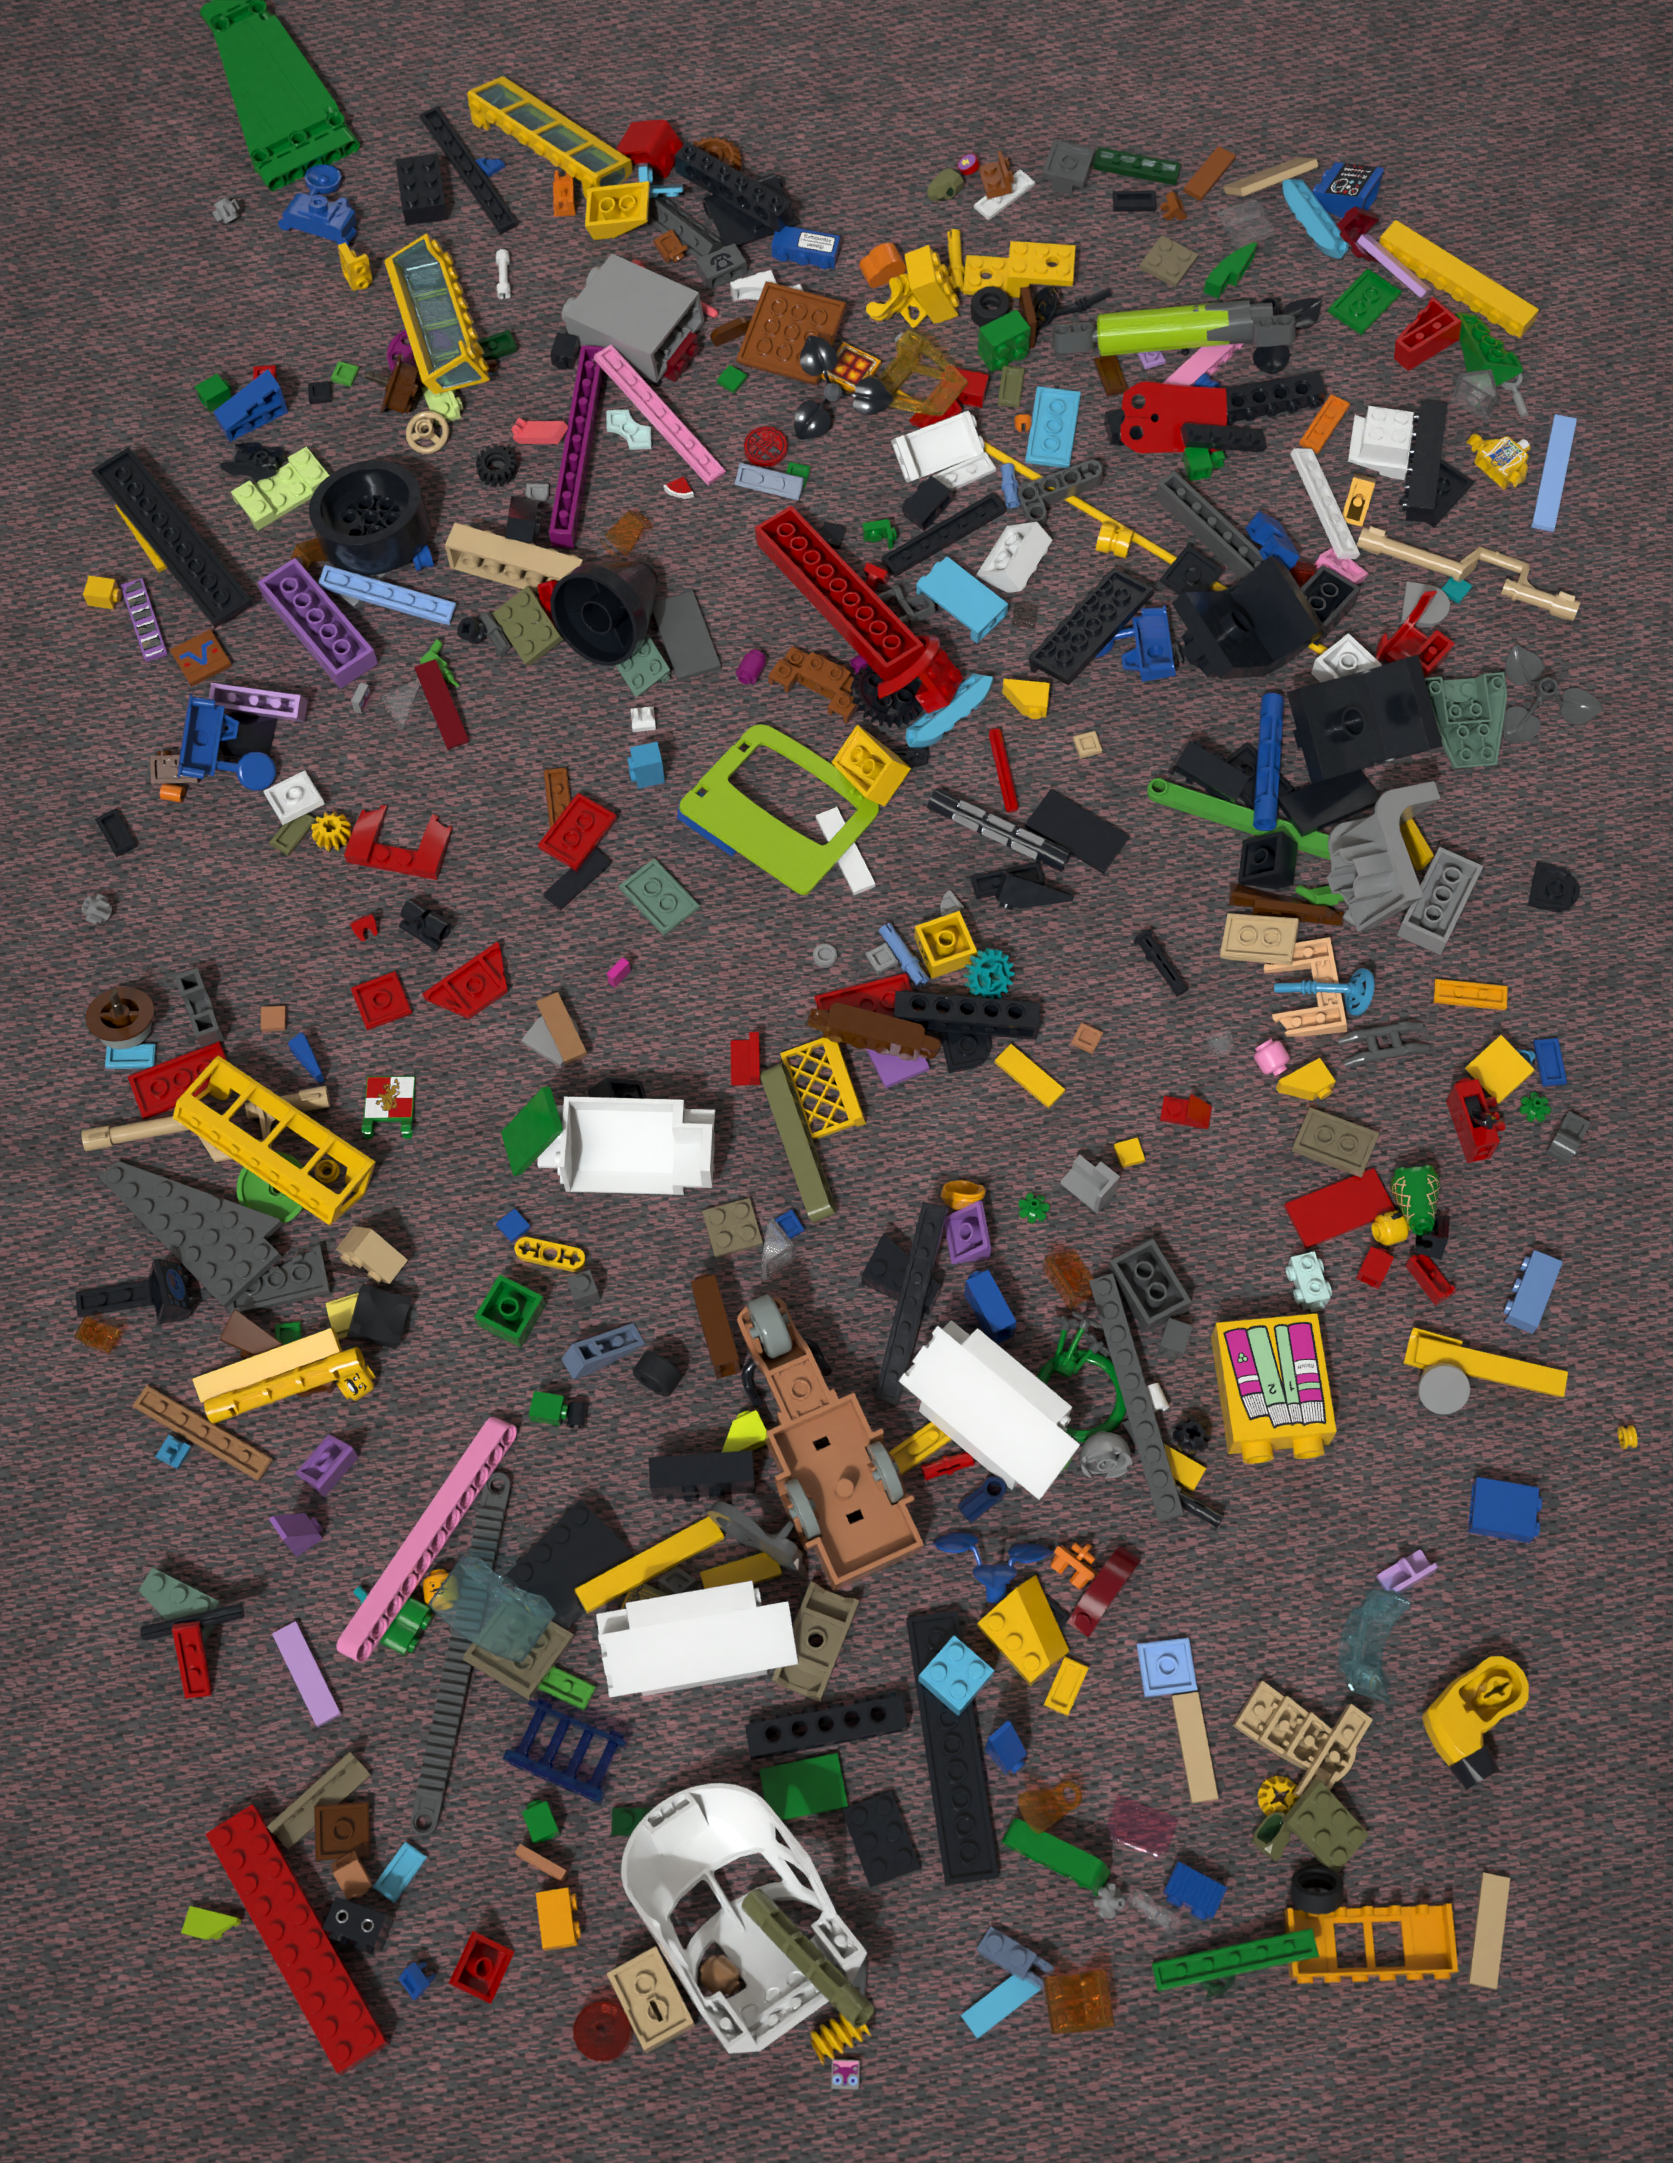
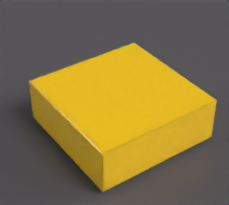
M1138 1138L1114 1144L1121 1169L1145 1162Z

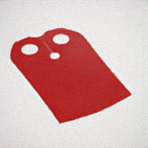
M1154 382L1137 383L1123 394L1121 409L1125 413V419L1120 428L1121 441L1137 453L1184 452V449L1188 448L1184 446L1180 430L1184 423L1226 426V388L1193 387ZM1137 394L1145 398V405L1141 409H1136L1131 404L1133 396ZM1153 414H1157L1159 416V420L1157 422H1153L1151 420V416ZM1133 426H1140L1143 429L1141 439L1133 440L1130 437L1129 432ZM1208 449L1209 453L1220 451V449Z

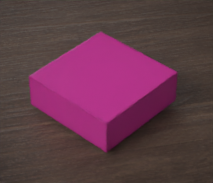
M621 958L607 972L608 983L614 988L631 972L630 964L626 959Z

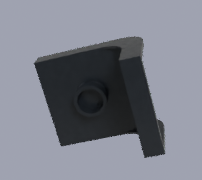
M1270 556L1248 576L1225 590L1217 592H1184L1172 602L1175 610L1188 628V631L1181 636L1185 643L1182 652L1189 663L1200 668L1207 678L1218 676L1219 679L1266 676L1289 663L1327 631L1279 556Z
M1418 655L1287 692L1296 725V730H1293L1297 748H1302L1311 783L1443 746Z

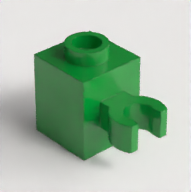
M1188 447L1184 449L1183 463L1189 482L1211 478L1213 468L1224 467L1223 460H1225V455L1223 451H1217L1209 455L1207 448Z

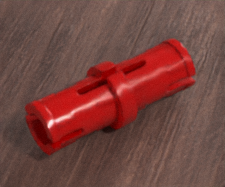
M965 1451L950 1457L945 1455L942 1456L941 1460L921 1465V1470L925 1481L945 1474L950 1476L953 1475L954 1471L974 1466L973 1457Z

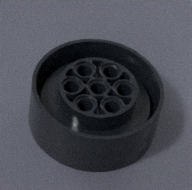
M369 460L347 465L335 471L320 483L314 491L309 504L310 521L327 561L335 568L362 576L387 573L405 565L423 549L430 535V517L416 478L409 470L393 462Z

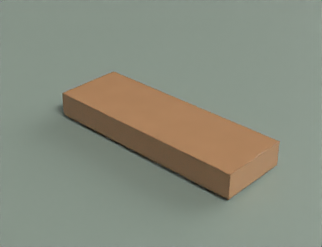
M556 992L536 1001V1005L564 1064H569L587 1056V1052L559 993Z

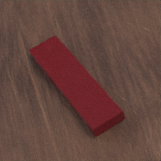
M436 659L415 666V672L447 750L469 743Z

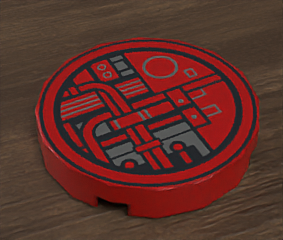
M764 426L749 432L744 440L743 447L746 458L752 464L760 467H771L782 462L785 458L788 444L786 437L781 431L774 427Z

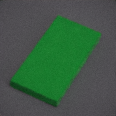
M542 1087L501 1131L513 1176L523 1174L564 1131L550 1087Z

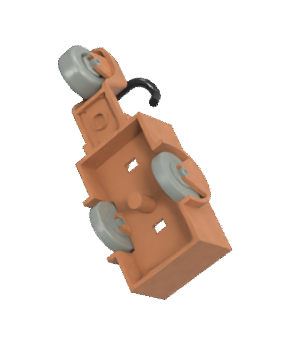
M766 1294L749 1301L747 1307L737 1317L740 1331L752 1356V1359L743 1368L741 1374L742 1384L753 1406H760L762 1400L751 1379L752 1372L758 1367L766 1378L780 1409V1413L777 1414L779 1426L766 1431L765 1439L780 1473L774 1478L775 1484L789 1520L794 1523L793 1528L806 1551L811 1548L814 1549L833 1592L920 1553L924 1544L906 1507L913 1503L915 1499L913 1495L908 1496L905 1491L898 1465L885 1447L882 1428L872 1433L855 1393L838 1399L834 1389L829 1391L822 1374L829 1376L832 1372L830 1366L826 1362L818 1344L809 1338L801 1337L781 1298L771 1297ZM827 1436L830 1445L816 1451L813 1442ZM860 1509L864 1519L850 1524L846 1515Z

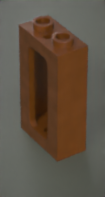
M708 1274L700 1275L690 1282L716 1379L741 1373L739 1357L715 1275L709 1276Z

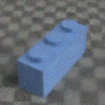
M1536 1250L1532 1252L1530 1257H1524L1520 1270L1524 1271L1521 1279L1516 1278L1511 1290L1515 1293L1513 1301L1508 1299L1503 1313L1507 1315L1505 1323L1532 1334L1535 1332L1563 1261Z

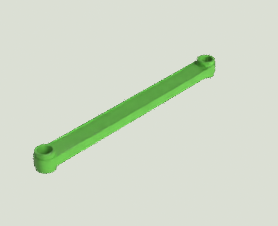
M1161 778L1153 779L1148 785L1147 796L1153 802L1259 837L1283 831L1298 843V850L1331 860L1328 850L1329 835L1315 831L1301 837L1292 823L1278 818L1275 829L1260 831L1253 826L1254 810L1166 782ZM1153 788H1160L1163 792H1155Z

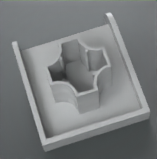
M1434 781L1389 790L1378 798L1375 804V814L1368 818L1341 823L1331 831L1328 837L1331 872L1326 878L1332 894H1340L1345 899L1357 932L1375 928L1424 897L1399 826L1441 799Z

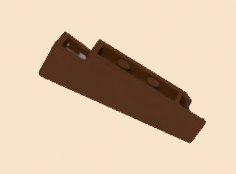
M1233 882L1230 883L1229 905L1251 907L1252 915L1298 918L1299 922L1343 926L1344 911L1312 905L1310 902Z
M237 1310L232 1312L220 1337L222 1342L242 1350L240 1355L243 1360L283 1346L282 1343ZM331 1381L296 1395L304 1398L310 1397L312 1393L326 1391L327 1393H332L334 1384Z

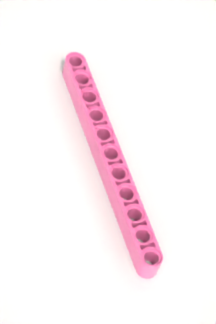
M490 1417L485 1422L339 1637L337 1642V1651L359 1663L368 1659L514 1442L517 1434L516 1426L496 1417Z

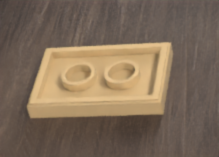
M1228 913L1220 957L1229 960L1292 965L1300 923L1299 919Z

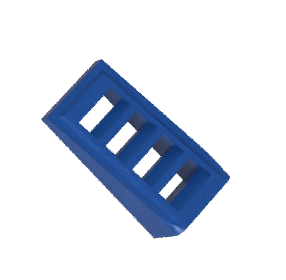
M303 1032L299 1033L288 1042L290 1051L319 1084H322L325 1080L305 1034Z

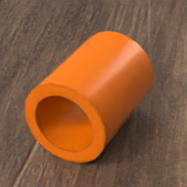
M163 783L160 789V799L182 803L184 798H181V796H185L186 789L182 786Z

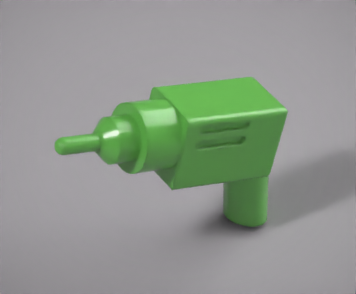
M436 639L430 650L420 659V663L423 664L436 659L444 681L459 687V684L454 681V676L448 669L447 663L437 655L443 644Z
M1299 885L1295 889L1297 894L1308 899L1312 905L1332 906L1337 905L1338 902L1345 901L1342 895H1333L1330 886L1308 889Z

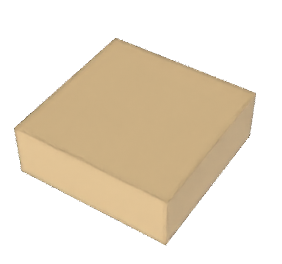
M1095 731L1073 736V742L1080 759L1102 753V748Z

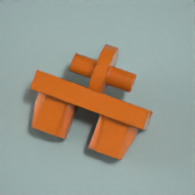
M1076 1542L1073 1544L1071 1549L1078 1556L1063 1545L1055 1549L1054 1553L1056 1555L1050 1567L1062 1574L1070 1564L1077 1571L1069 1581L1078 1589H1082L1098 1575L1097 1571L1082 1561L1085 1559L1092 1565L1096 1560L1089 1553L1092 1545L1089 1543L1084 1548Z

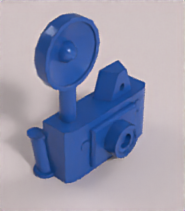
M331 165L313 166L305 174L306 186L310 189L308 195L304 193H297L282 213L283 219L278 221V226L284 231L289 230L291 227L336 241L338 245L346 242L347 246H349V242L356 238V230L354 228L356 225V214L349 201L341 197L335 202H330L324 196L318 195L335 192L342 182L341 173Z
M1166 605L1159 608L1141 607V616L1132 618L1134 627L1121 629L1096 656L1101 657L1111 651L1115 640L1135 636L1136 648L1121 655L1125 671L1140 672L1142 682L1176 676Z
M190 693L185 715L177 777L187 776L204 779L205 775L214 776L215 769L235 772L239 782L245 788L252 791H262L268 788L276 777V766L267 754L249 752L243 755L238 763L217 760L219 741L237 738L239 722L225 715V706L215 705L216 700L195 697Z

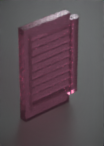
M1117 1796L1106 1829L1111 1831L1108 1839L1159 1859L1161 1852L1167 1853L1178 1819Z

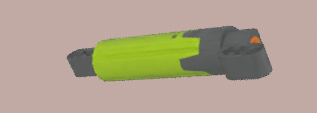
M1249 300L1104 313L1097 316V329H1094L1093 324L1090 322L1059 324L1052 328L1053 348L1056 353L1065 354L1090 351L1095 348V342H1098L1099 354L1101 356L1251 343L1252 340L1256 346L1268 347L1288 345L1296 339L1295 318L1292 315L1273 316L1272 302L1250 304Z

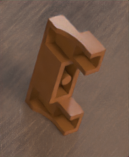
M792 646L783 660L779 659L768 675V683L773 685L774 682L783 685L784 691L788 693L798 679L799 684L832 700L827 707L828 714L832 716L835 712L843 716V722L848 724L858 707V704H852L854 697L850 696L852 690L850 687L854 679L851 677V672L845 666L829 661L824 655H817L813 652L808 655Z

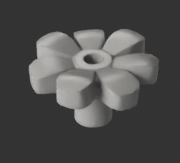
M1106 1883L1098 1891V1895L1101 1898L1094 1899V1906L1100 1908L1099 1916L1102 1918H1115L1116 1910H1122L1125 1905L1124 1899L1120 1898L1122 1893L1120 1889L1115 1888V1884Z

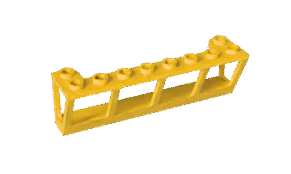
M217 1056L176 1102L173 1119L328 1225L333 1224L357 1203L367 1191L375 1165L374 1160L220 1056ZM211 1075L208 1087L199 1095L193 1097L192 1095ZM232 1089L241 1095L224 1115L218 1114L200 1101L208 1094L219 1100H226L230 1097ZM246 1100H249L280 1121L263 1142H259L229 1121ZM286 1126L319 1148L302 1169L297 1168L268 1148ZM325 1153L347 1167L345 1175L347 1186L340 1194L334 1193L308 1175ZM352 1191L356 1194L342 1206V1203Z

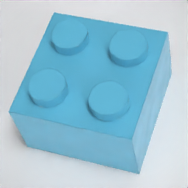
M953 1636L922 1671L918 1680L959 1716L991 1680L994 1670L957 1637Z

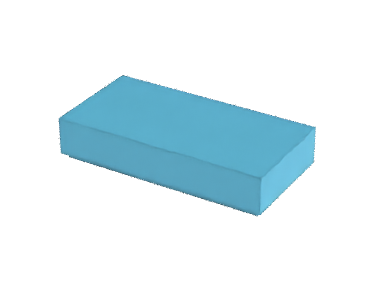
M141 1044L128 1049H113L107 1046L105 1068H151L155 1066L156 1044Z
M405 1841L373 1888L393 1903H396L428 1857Z

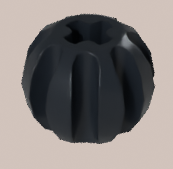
M1188 1417L1187 1423L1181 1420L1175 1426L1178 1431L1173 1432V1441L1180 1442L1176 1446L1180 1452L1183 1449H1188V1455H1196V1449L1202 1453L1208 1448L1206 1442L1211 1441V1432L1204 1430L1207 1424L1203 1420L1201 1423H1196L1195 1417ZM1190 1432L1195 1434L1193 1440L1189 1438Z

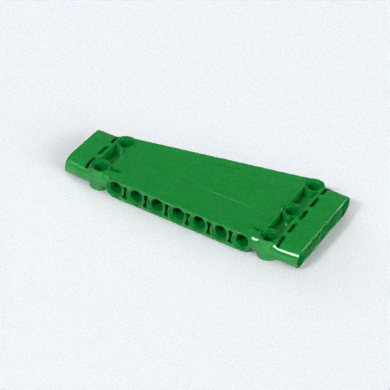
M213 0L202 6L200 15L214 34L254 171L261 177L270 191H276V188L280 189L295 182V179L299 180L305 177L306 171L313 166L330 165L333 161L336 162L351 155V152L355 153L359 150L360 143L346 124L345 118L340 113L334 99L274 14H270L264 0Z

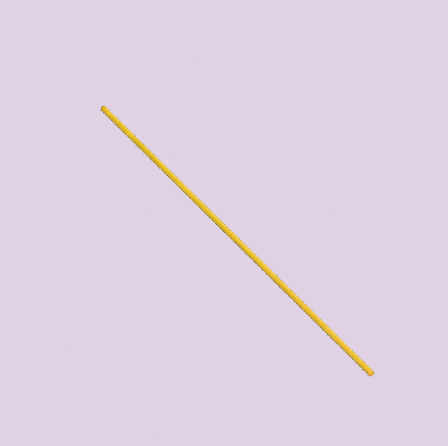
M900 390L895 393L894 397L916 411L924 405ZM983 441L985 446L984 452L1004 464H1013L1015 471L1032 481L1043 477ZM1049 487L1047 490L1052 492L1055 488ZM1076 496L1063 499L1102 523L1116 525L1118 530L1121 527L1128 528ZM1134 532L1133 542L1171 565L1176 560V556ZM1216 582L1211 589L1217 592L1225 590L1227 587ZM1312 643L1308 646V648L1320 655L1328 650L1322 644L1316 646Z

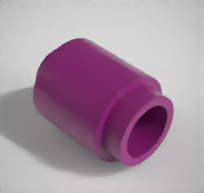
M750 650L749 653L745 654L735 672L741 683L745 685L756 683L766 665L764 654L757 650Z

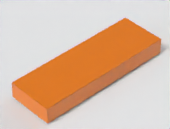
M1330 394L1299 441V445L1312 449L1313 452L1319 454L1350 407V403Z

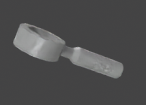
M1520 373L1515 376L1517 379L1516 383L1506 381L1501 386L1507 390H1512L1513 400L1520 417H1525L1529 413L1521 393L1518 392L1523 379Z

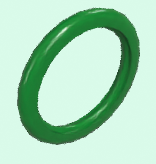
M1075 1350L1072 1356L1076 1357V1362H1078L1088 1350ZM1099 1353L1092 1354L1086 1362L1103 1369L1113 1381L1116 1390L1115 1407L1110 1417L1095 1428L1076 1430L1065 1427L1067 1428L1066 1433L1076 1442H1085L1090 1436L1101 1431L1112 1433L1122 1422L1127 1412L1113 1362ZM1053 1358L1040 1369L1037 1378L1046 1386L1051 1375L1055 1372L1052 1370L1054 1366L1051 1363Z

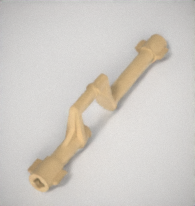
M1372 526L1370 529L1363 527L1357 547L1377 555L1383 553L1453 577L1454 581L1460 582L1462 579L1464 580L1475 570L1478 560L1520 573L1518 582L1506 579L1501 595L1511 597L1512 601L1517 599L1549 610L1551 615L1565 620H1574L1581 603L1574 600L1576 596L1561 591L1555 596L1534 588L1527 581V575L1530 570L1529 563L1500 554L1499 551L1494 552L1479 546L1461 562H1456L1389 539L1385 535L1386 531Z
M327 1086L299 1090V1093L280 1096V1098L303 1112L330 1107ZM252 1102L245 1103L247 1118H259L263 1139L258 1141L263 1142L271 1133V1125L276 1119ZM173 1116L115 1127L107 1125L82 1130L81 1135L85 1151L113 1147L117 1143L188 1131L189 1129L173 1119ZM199 1136L214 1162L232 1159Z

